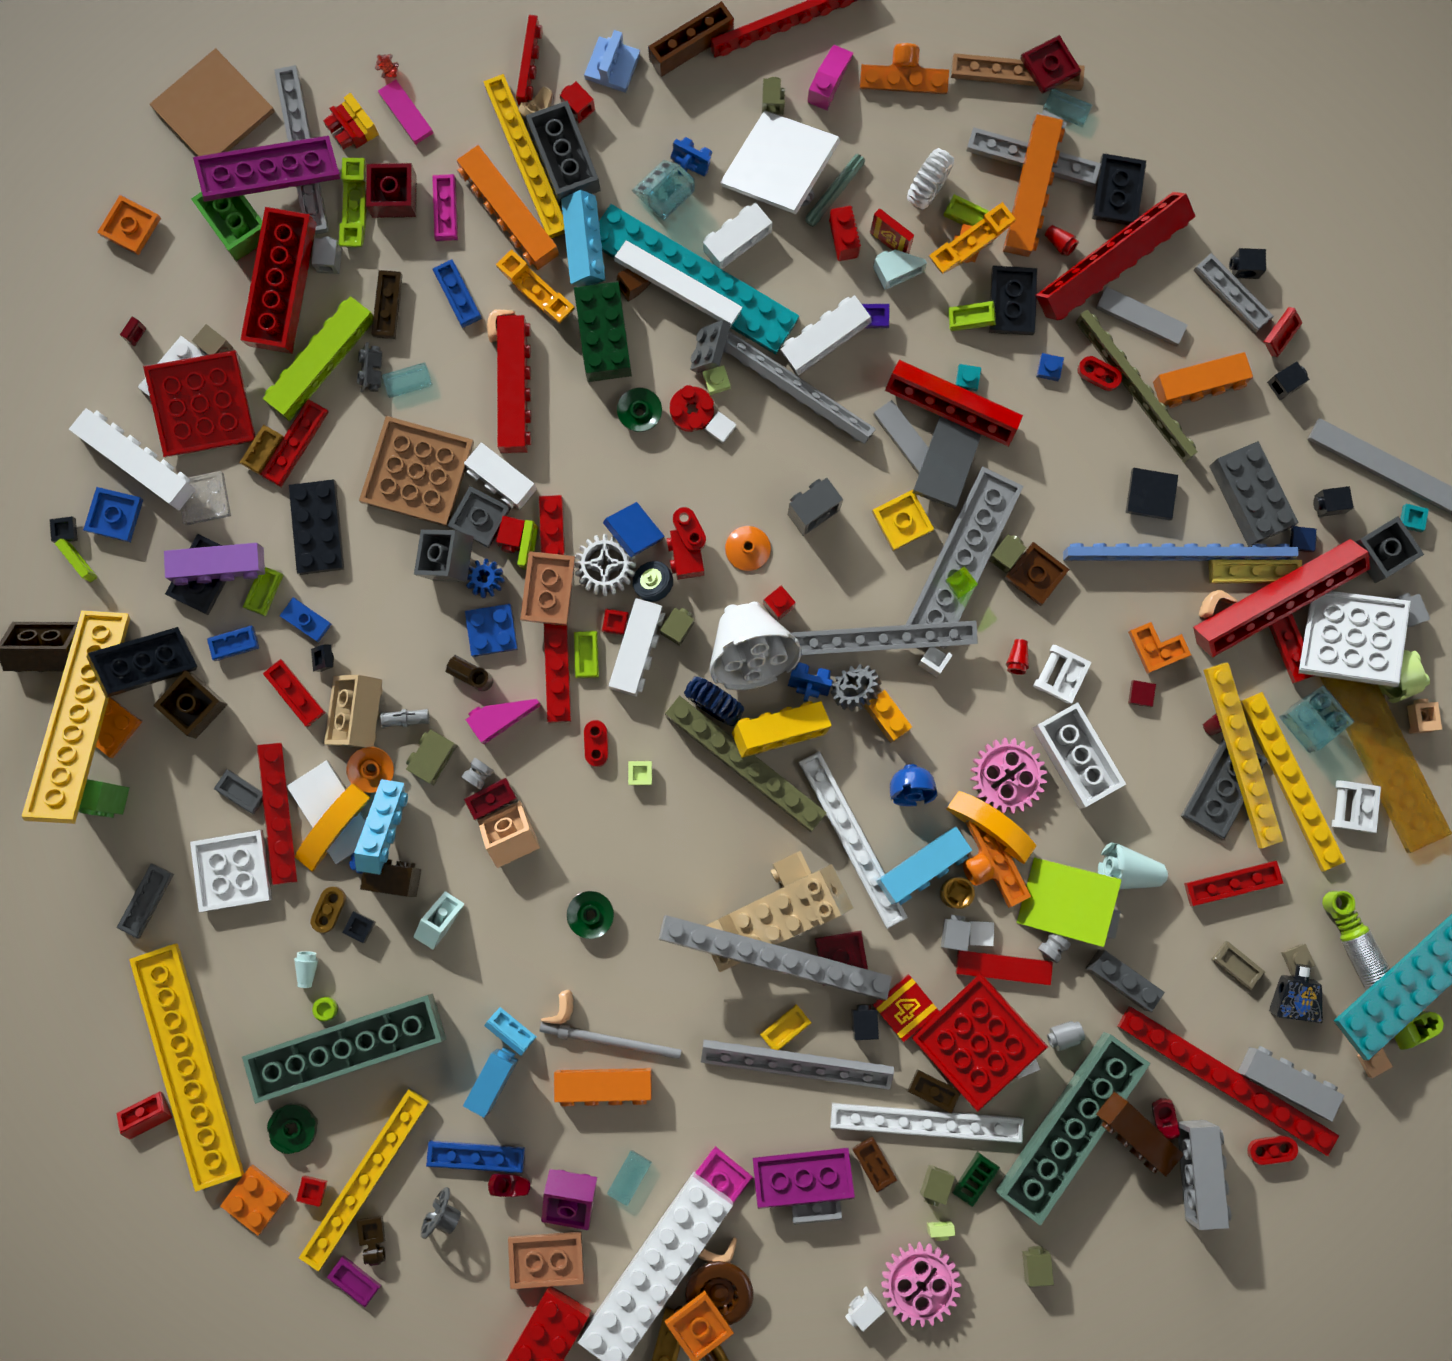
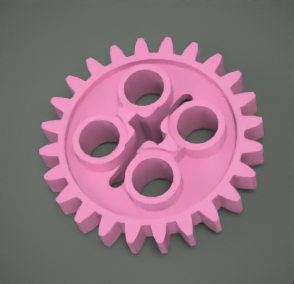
M1003 738L1001 745L997 740H994V748L989 744L985 745L986 753L981 750L978 752L981 759H973V762L978 766L970 769V771L976 773V776L970 778V781L977 782V785L972 788V790H980L977 798L985 797L984 802L987 804L991 802L992 807L995 809L1000 806L1001 813H1005L1006 809L1009 808L1010 814L1015 813V807L1022 812L1024 811L1023 804L1029 808L1032 807L1030 799L1038 801L1039 797L1036 795V792L1043 793L1044 790L1040 787V784L1047 783L1046 780L1041 778V775L1046 774L1047 771L1040 770V767L1045 762H1037L1036 760L1040 753L1032 755L1031 752L1034 747L1031 746L1025 749V741L1017 745L1016 738H1013L1010 744H1008L1007 738ZM1007 754L1015 756L1016 763L1014 766L1006 762ZM1022 763L1025 764L1023 769L1010 777L1011 780L1008 779L994 789L991 787L992 784L1003 778L1006 772L1014 770ZM988 767H993L997 770V777L995 779L988 777ZM1021 773L1029 775L1030 782L1028 785L1021 783ZM1003 786L1010 788L1011 796L1009 798H1004L1001 795V788Z
M920 1242L917 1244V1249H913L909 1243L907 1252L900 1247L901 1255L899 1257L893 1253L891 1255L894 1263H885L889 1272H882L883 1277L888 1279L881 1282V1286L888 1289L882 1293L884 1298H890L886 1302L887 1306H895L892 1312L895 1316L901 1313L902 1322L909 1317L911 1326H914L916 1320H919L921 1327H924L925 1320H929L933 1326L935 1317L942 1322L943 1317L941 1314L943 1312L951 1315L948 1306H957L953 1297H960V1293L955 1288L961 1287V1283L954 1280L960 1274L958 1271H951L956 1266L953 1261L947 1263L949 1255L945 1253L940 1256L941 1249L939 1247L933 1252L930 1243L927 1244L926 1249H923ZM925 1261L927 1264L925 1270L918 1272L914 1269L917 1262ZM936 1268V1271L930 1274L931 1270ZM907 1279L910 1281L908 1288L904 1290L897 1287L899 1281ZM936 1279L944 1280V1285L940 1289L932 1288L933 1282ZM917 1281L924 1282L926 1286L924 1288L918 1287L916 1283ZM912 1294L911 1298L906 1301L905 1298ZM918 1298H927V1304L924 1307L915 1306Z

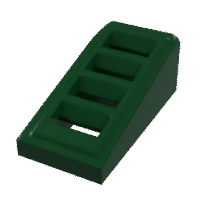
M977 1151L952 1193L973 1207L1000 1167ZM980 1163L989 1168L987 1173L978 1167ZM974 1171L984 1177L982 1181L972 1175ZM968 1179L979 1185L977 1189L966 1183ZM963 1186L974 1193L972 1197L961 1191Z

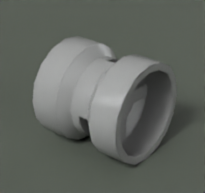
M474 758L471 762V768L464 772L462 778L481 790L485 785L484 780L491 776L494 770L477 758Z
M1050 932L1047 942L1042 943L1038 950L1053 962L1058 963L1061 959V953L1068 950L1071 943L1062 935Z

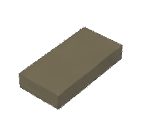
M1228 941L1223 943L1211 959L1248 990H1252L1265 973L1262 968Z

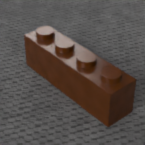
M722 1L649 45V61L660 77L666 75L711 47L712 38L734 30V17Z
M1113 1092L1096 1113L1103 1121L1101 1126L1112 1135L1114 1133L1118 1134L1115 1139L1126 1148L1128 1146L1132 1147L1129 1152L1140 1161L1145 1159L1146 1161L1143 1165L1154 1174L1159 1171L1167 1177L1184 1156L1134 1106L1116 1092Z

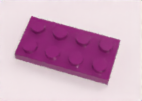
M848 1148L753 1158L758 1209L855 1199Z

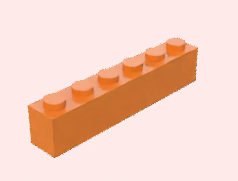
M1037 114L1033 121L1012 210V215L1016 218V221L1008 228L1003 252L1029 257L1032 251L1037 249L1039 238L1036 237L1037 229L1042 228L1044 216L1041 215L1043 207H1047L1050 195L1046 191L1048 185H1052L1055 172H1051L1052 165L1057 164L1060 150H1056L1057 144L1062 142L1065 129L1061 128L1062 119Z
M479 145L457 159L459 166L457 171L464 181L468 180L472 185L470 188L474 195L484 200L485 203L483 205L490 215L494 213L498 218L496 220L497 224L503 232L508 231L511 235L509 237L510 241L516 249L519 247L524 252L522 255L530 266L533 264L539 270L559 256L556 244Z

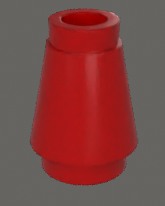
M1051 225L1045 232V236L1061 255L1069 256L1078 246L1079 241L1075 235L1054 225Z
M1023 639L1014 640L1006 662L1009 673L1023 675L1029 669L1028 641Z

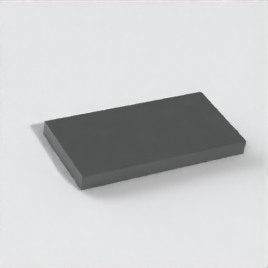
M939 416L912 493L955 509L981 434Z
M1224 738L1181 817L1221 840L1225 839L1244 804ZM1256 752L1262 770L1267 758Z

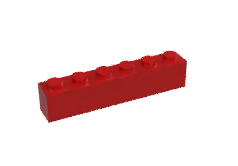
M524 315L497 316V447L500 453H528V445L532 443L531 432H528L527 425L531 423V410H527V402H531V388H527V380H531V367L527 366V358H531V346L527 345V337H531V325L526 322Z
M902 360L898 361L885 388V391L1008 447L1023 417L1022 414Z

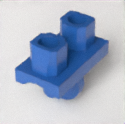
M684 137L681 141L676 139L673 142V151L670 159L680 165V173L685 174L689 169L705 177L708 173L712 150L704 147L699 151L694 148V143L691 139Z
M799 662L791 672L788 686L797 688L796 693L804 695V702H808L809 696L818 698L819 694L828 696L833 681L830 679V670L820 668L818 669L817 676L808 674L809 666Z

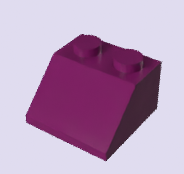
M549 1169L543 1195L541 1222L589 1230L597 1177L588 1174L571 1173L565 1170Z

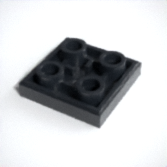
M1133 467L1125 513L1172 520L1178 475Z

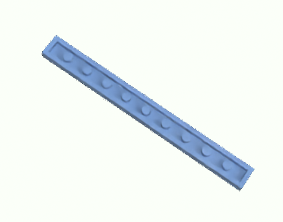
M1073 543L1063 551V561L1293 560L1298 557V547H1290L1289 544H1277L1275 547H1267V544H1254L1252 547H1244V544H1231L1229 547H1221V544L1214 543L1208 544L1207 547H1198V544L1190 543L1185 544L1184 547H1175V544L1167 543L1162 544L1161 547H1152L1150 543L1139 544L1138 547H1130L1128 543L1116 544L1115 547H1107L1105 543L1093 544V547H1084L1082 543Z

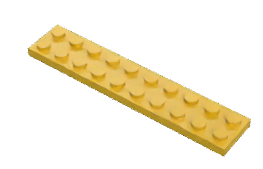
M81 611L22 813L24 821L75 824L109 697H105L86 656L89 652L124 643L130 622L128 613Z
M178 943L129 959L195 1192L244 1175Z

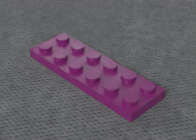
M329 135L193 157L204 202L340 179Z

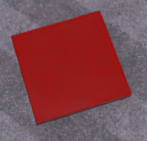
M236 350L143 366L163 457L253 442L256 436Z
M982 973L975 977L912 1037L977 1112L1049 1047Z

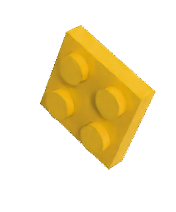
M913 489L872 510L892 551L934 530L916 494L912 493Z

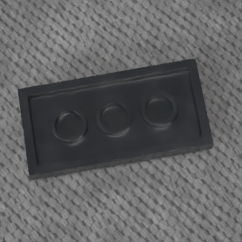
M332 479L289 485L297 574L305 575L345 570L336 481Z
M178 627L89 652L86 656L106 698L182 675L185 670L188 672L195 671L198 667Z

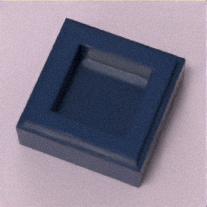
M1293 526L1291 528L1290 547H1298V551L1314 552L1317 529Z

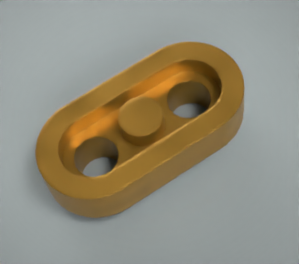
M328 887L321 893L310 920L311 926L315 931L326 933L335 927L346 901V895L341 888ZM333 894L337 895L338 897L336 903L331 902V896ZM324 916L328 918L326 925L321 923V919Z

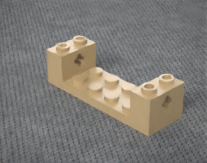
M831 864L705 926L777 945L819 924L822 925L853 909V906ZM711 954L719 973L741 963Z

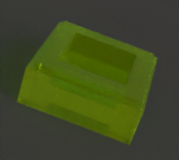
M965 566L945 580L958 599L978 585Z

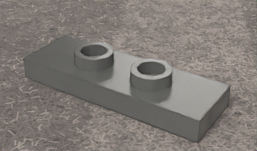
M150 864L116 928L135 938H140L174 874L155 864Z

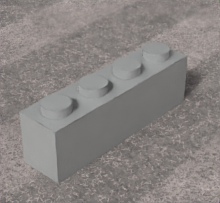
M1261 1046L1258 1049L1249 1047L1238 1070L1239 1074L1323 1119L1333 1122L1345 1096L1337 1092V1086L1325 1080L1323 1084L1315 1080V1074L1305 1069H1302L1301 1072L1294 1069L1295 1064L1282 1057L1280 1060L1271 1057L1273 1052Z

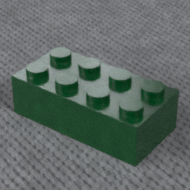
M619 281L574 287L587 382L632 376Z

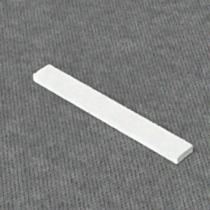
M820 751L803 759L799 764L823 810L827 812L826 815L886 929L907 919L908 917L899 902L891 904L877 884L876 880L885 874Z
M832 1103L830 1128L1023 1143L1024 1119L1019 1117L956 1112L951 1114L943 1111Z

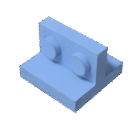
M614 30L611 38L608 37L607 39L599 36L584 74L585 79L626 93L641 55L640 50L624 45L622 32Z

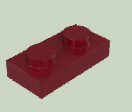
M504 778L465 798L464 801L473 819L478 820L516 800L517 797L508 779Z

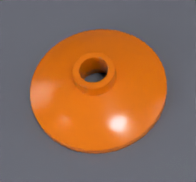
M743 526L734 530L729 535L725 545V552L729 562L737 569L743 571H753L762 567L767 562L771 551L767 535L762 530L753 526ZM750 543L753 547L751 550H746L744 545Z
M363 747L351 755L347 763L346 772L351 784H355L363 792L374 793L377 792L381 779L392 780L394 765L390 756L382 749ZM373 764L376 770L369 771L367 765Z

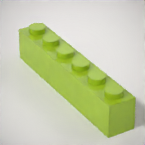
M351 296L347 300L342 301L333 317H329L324 322L321 331L311 337L309 345L304 351L299 352L295 356L292 365L282 371L280 379L275 385L270 386L266 390L263 400L290 422L373 324V314Z

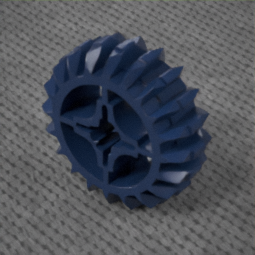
M694 677L689 681L684 691L686 698L693 704L729 726H734L741 719L744 712L743 705L737 699L702 677Z

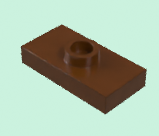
M873 1136L852 1148L876 1193L898 1181Z

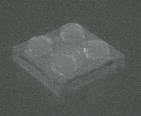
M222 471L188 477L192 480L189 484L196 490L181 508L183 524L187 526L231 516L226 483Z

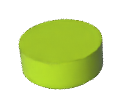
M323 997L314 1003L312 1012L317 1020L322 1022L329 1021L337 1015L338 1005L334 999Z

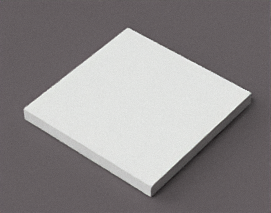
M764 110L720 183L722 187L797 214L840 143L839 136Z
M1330 591L1314 600L1309 606L1299 673L1399 687L1411 601Z

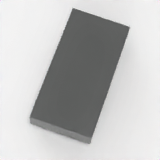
M228 769L214 787V790L251 814H255L263 802L261 790Z

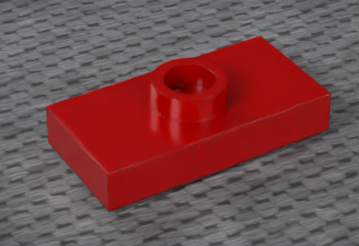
M1287 308L1264 340L1270 355L1273 357H1279L1302 325V321L1295 308Z

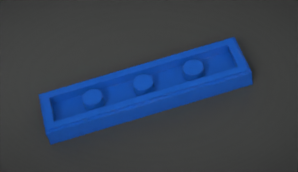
M429 1141L426 1167L523 1173L525 1147Z

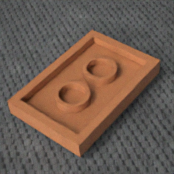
M529 552L521 621L568 625L575 556Z
M582 1232L510 1236L508 1238L510 1289L584 1284Z

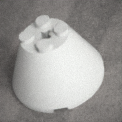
M759 602L738 606L729 605L724 609L725 613L719 621L710 663V674L716 684L719 682L724 684L726 689L731 690L759 688L777 681L776 676L784 671L789 673L798 664L802 654L799 641L760 606Z

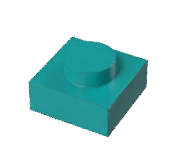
M959 364L955 385L977 392L981 367Z
M1405 504L1402 507L1400 519L1408 530L1423 532L1426 528L1429 509Z

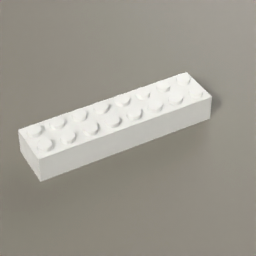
M693 1171L582 1331L578 1343L601 1361H626L732 1208L733 1201L731 1198L714 1188L708 1181Z

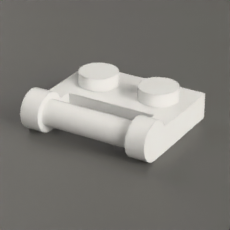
M1052 645L1050 657L1039 679L1035 680L1033 687L1068 704H1072L1092 662L1062 647ZM1059 657H1062L1066 660L1054 685L1047 684Z
M1337 780L1335 786L1338 789L1335 820H1332L1331 827L1377 833L1381 786ZM1353 790L1351 820L1349 822L1345 821L1347 791Z

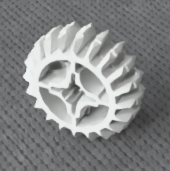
M940 148L933 150L918 171L907 194V199L913 206L919 207L922 210L927 208L943 187L954 164V157L949 155L950 153Z
M603 534V540L599 541V537L595 535L594 543L587 539L588 547L586 548L582 545L579 547L583 554L577 553L575 555L576 559L580 560L575 562V568L579 569L575 572V575L581 577L579 580L581 585L587 583L585 587L587 591L591 590L594 586L593 592L595 595H598L600 589H602L603 596H607L608 589H611L612 594L615 595V587L618 586L623 591L624 586L622 582L628 585L631 583L627 576L633 577L635 575V572L630 570L636 568V563L631 561L635 556L631 558L619 542L616 543L614 536L608 541L607 534ZM601 549V554L598 558L588 561L594 552ZM609 549L618 552L624 561L612 559L609 556ZM605 556H606V559H607V561H608V564H611V565H607V569H605V573H604V570L602 569V566H600V565H603V564H604ZM587 569L600 572L601 581L593 579L587 573ZM622 569L618 577L609 581L612 572Z

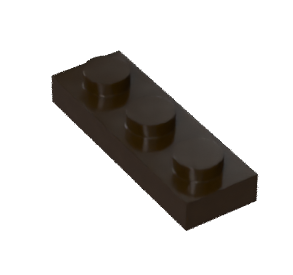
M379 270L371 333L375 338L396 339L403 277L401 272Z

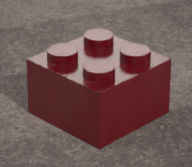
M412 163L367 164L366 207L371 217H416L417 175Z

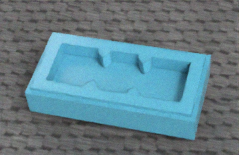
M501 1007L484 1025L520 1056L536 1039L532 1032Z

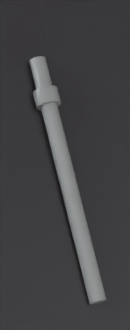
M541 1022L539 1031L558 1035V1038L566 1040L574 1038L680 1059L681 1049L570 1028V1025L566 1024L558 1026Z

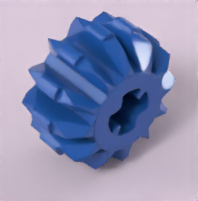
M484 559L483 565H481L477 560L475 561L477 566L475 569L469 566V571L472 574H468L467 580L470 582L466 586L468 589L473 588L472 594L475 596L480 593L482 598H486L487 592H489L491 597H494V589L502 590L498 583L505 582V579L500 576L503 574L502 568L497 569L498 564L495 561L489 565V560ZM485 574L487 575L488 580L486 583L482 581V576Z

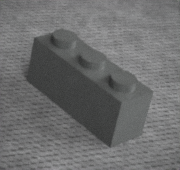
M1098 949L1085 968L1145 1011L1153 1012L1165 993L1106 950Z

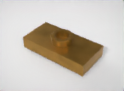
M263 424L239 463L260 475L284 436Z

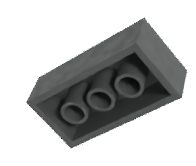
M568 101L526 115L530 133L559 206L562 205V198L579 190L590 194L601 191L597 173Z
M1259 441L1219 457L1209 465L1248 547L1289 530L1299 523Z

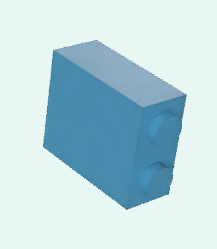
M503 1047L502 1050L496 1049L490 1054L463 1107L483 1118L492 1111L518 1062V1059L514 1057V1052Z

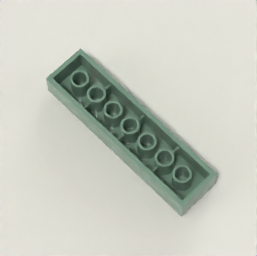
M432 993L242 1056L256 1104L446 1040V1035Z
M1103 1032L995 1191L1041 1226L1106 1130L1101 1126L1103 1121L1096 1113L1113 1092H1116L1126 1100L1151 1063L1111 1034Z

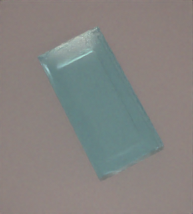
M1053 88L1042 110H1046L1066 121L1083 127L1092 104Z
M425 362L382 375L389 398L432 386Z
M630 1150L607 1195L628 1206L652 1161Z

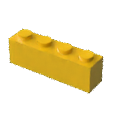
M809 701L803 703L800 707L793 709L792 707H786L774 714L767 712L752 720L750 718L741 719L733 729L732 735L740 756L743 758L824 736L832 725L822 701L816 703Z

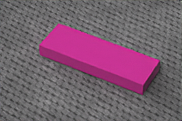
M396 79L378 90L383 101L415 145L433 134L432 128Z
M455 174L432 175L435 241L458 240Z

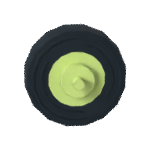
M650 561L641 565L636 570L632 585L635 593L645 601L654 602L667 596L672 589L674 578L671 570L664 563Z

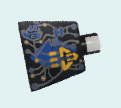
M1296 964L1294 976H1280L1269 1009L1276 1017L1315 1023L1323 1022L1322 985L1314 979H1309L1310 966Z

